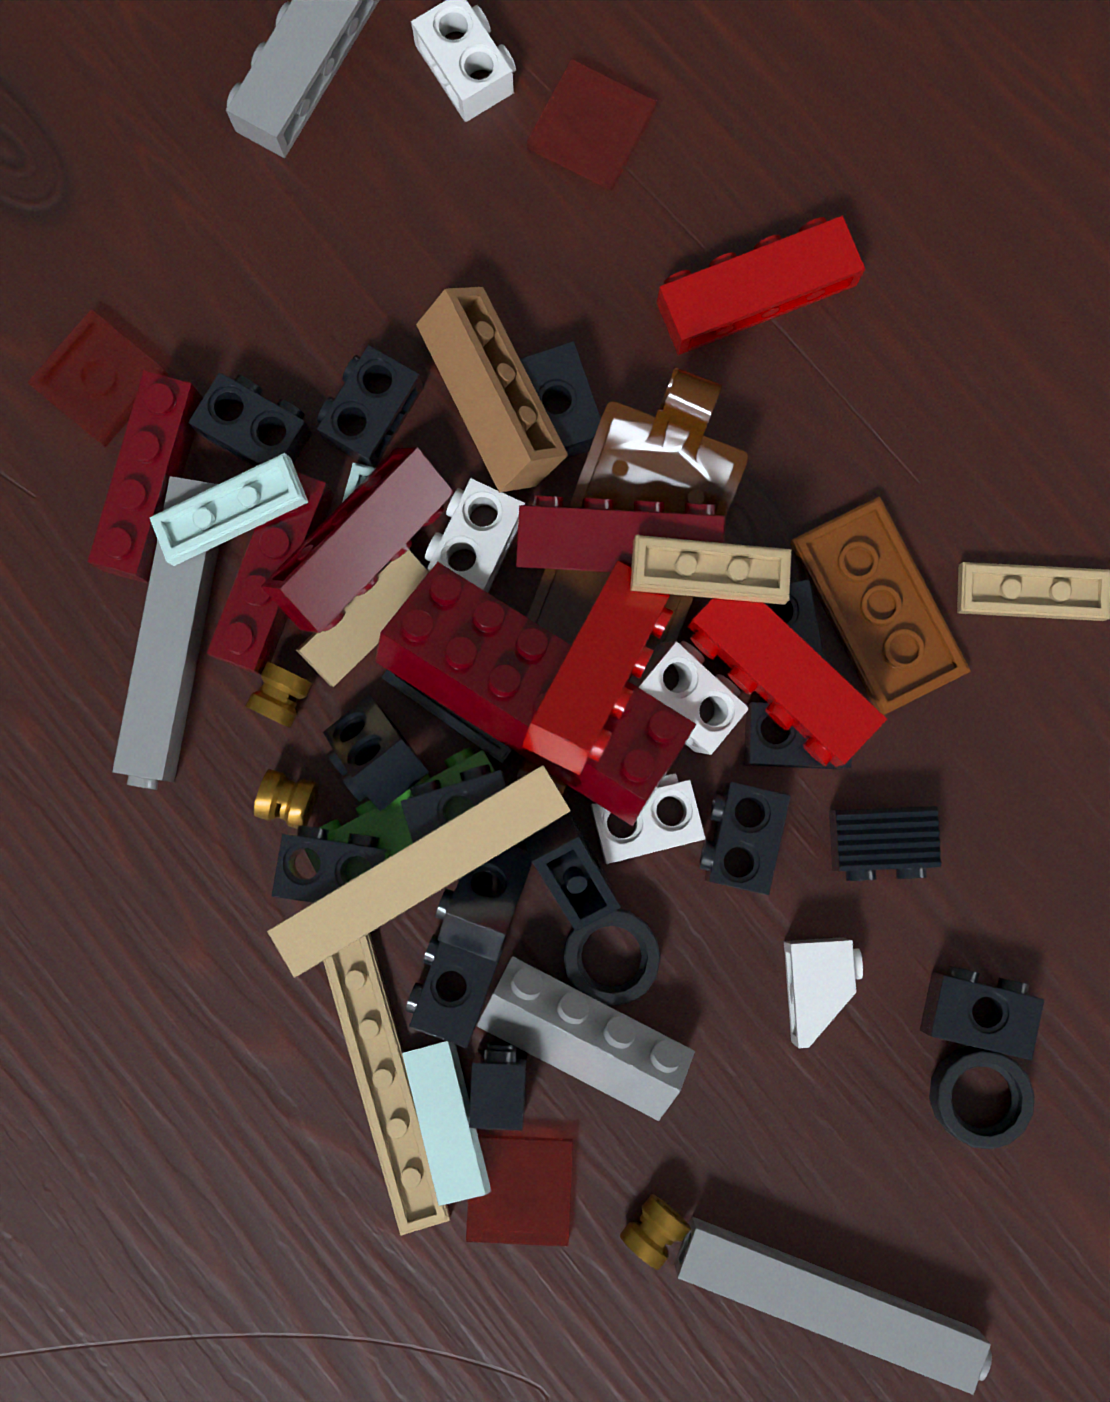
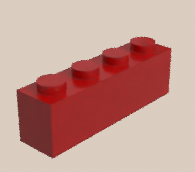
M840 216L830 221H827L825 217H820L804 224L799 229V233L783 239L781 235H773L758 242L754 246V250L737 256L735 252L726 253L711 261L706 269L691 274L690 270H683L669 276L663 282L664 285L659 287L657 305L677 354L680 355L857 286L865 271V267L844 217Z
M619 561L616 562L533 717L522 747L578 775L581 774L588 758L599 762L612 735V732L604 729V726L610 715L620 720L634 692L625 687L630 675L641 678L654 650L645 645L651 635L659 639L661 638L674 612L665 607L671 594L630 591L632 567Z
M713 598L688 626L695 633L690 638L695 646L710 659L718 655L732 668L728 673L731 680L747 694L750 695L755 690L769 703L765 709L768 715L785 730H789L793 726L804 736L807 741L803 744V747L815 760L824 766L829 762L835 767L845 765L887 720L882 713L763 602Z

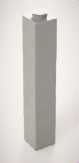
M170 476L163 511L218 484ZM157 540L112 771L128 775L127 785L157 790L159 780L175 781L219 545L173 566L166 562Z
M692 1216L689 1223L691 1230L683 1239L674 1264L679 1279L974 1395L978 1381H983L987 1377L992 1362L991 1343L977 1328Z

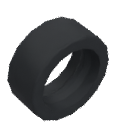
M618 909L576 932L573 928L567 936L564 950L567 976L575 989L611 1007L631 1003L645 994L657 977L661 959L657 938L647 923L632 912ZM608 926L624 928L633 934L640 945L642 955L640 967L634 977L623 985L612 987L601 985L591 979L583 968L581 957L583 945L590 934Z
M969 1046L953 1051L939 1063L931 1078L929 1099L935 1118L949 1134L974 1148L995 1149L1012 1143L1025 1132L1033 1116L1035 1095L1029 1076L1016 1061L1002 1053ZM978 1066L989 1067L999 1072L1008 1082L1011 1092L1010 1106L1004 1117L996 1124L988 1127H975L962 1121L955 1112L952 1103V1090L958 1077L966 1070Z

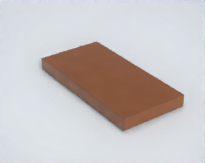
M880 496L791 540L790 544L868 696L880 713L885 715L971 672Z

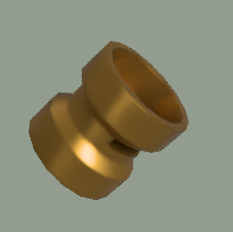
M267 662L261 673L264 683L259 691L251 693L245 707L291 728L297 716L295 710L296 702L298 699L307 696L312 683L275 664Z
M268 769L261 781L256 796L254 816L268 821L277 817L285 820L289 827L298 829V825L307 826L315 806L318 783L305 779L297 782L287 779L285 773Z
M651 1194L642 1205L643 1214L640 1216L642 1223L629 1222L620 1233V1238L640 1259L654 1269L659 1270L669 1258L666 1244L672 1246L674 1242L682 1241L691 1230V1226L671 1206L656 1195Z

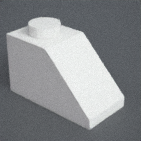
M842 937L784 941L791 1042L798 1048H809L856 993L855 979H862L863 962L860 949H853V942L850 939Z

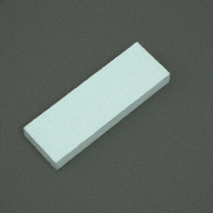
M283 453L151 516L150 520L166 562L175 566L308 503L291 458Z
M445 1041L402 1053L438 1205L441 1206L479 1197L492 1192L476 1128H469L470 1101L456 1044Z

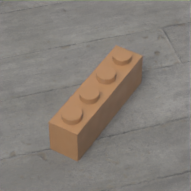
M484 288L444 289L416 325L499 493L536 487L568 454Z

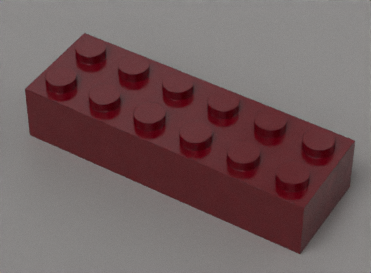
M439 562L433 566L380 632L376 663L537 766L541 767L543 765L548 773L631 826L636 822L697 725L627 681L625 687L634 692L620 720L611 715L608 718L604 729L612 732V735L599 762L588 758L580 775L522 747L530 723L572 645Z

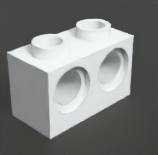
M446 0L411 21L416 47L465 122L514 93L513 73L516 71L515 63L507 48L503 44L496 46L488 33L491 32L490 25L478 5L471 8L467 0ZM451 32H461L465 34L462 38L457 40H449L445 38V36ZM478 70L490 73L487 78L482 80L470 77V74Z
M470 478L465 491L457 488L450 500L446 515L452 518L444 534L436 532L425 554V559L430 561L428 570L430 571L439 562L488 593L518 531L519 505H525V503L502 492L499 493L498 490ZM486 505L494 508L498 515L496 520L489 526L480 527L471 522L470 516L477 507ZM467 549L476 555L475 564L469 570L456 571L449 566L450 557L457 550Z
M677 641L661 642L654 650L641 678L632 676L629 682L696 723L697 725L687 740L686 745L694 752L711 755L749 708L737 698L741 692L735 684L720 674L714 676L702 665L705 658L696 648L685 641H681L680 644ZM670 664L676 667L679 674L678 684L671 691L666 688L663 682V673ZM708 697L714 705V715L705 724L700 717L699 709L703 700Z
M676 773L666 775L637 818L633 833L626 838H617L608 830L607 819L611 812L597 803L591 804L605 864L705 840L691 780L678 783ZM664 797H674L683 806V818L674 826L663 824L657 817V805Z

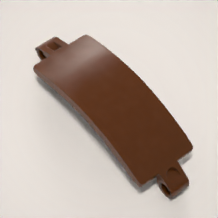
M674 367L656 417L615 401L609 402L600 420L569 507H583V498L614 499L613 509L634 510V500L665 502L664 512L684 513L685 503L714 504L716 505L715 514L727 515L746 467L748 454L743 450L704 436L723 385ZM545 569L526 617L568 644L573 645L611 572ZM670 595L665 607L674 612L661 638L659 639L651 635L645 645L646 647L655 650L661 642L677 641L694 596ZM523 757L514 782L533 772L539 766ZM548 773L561 796H563L567 784Z

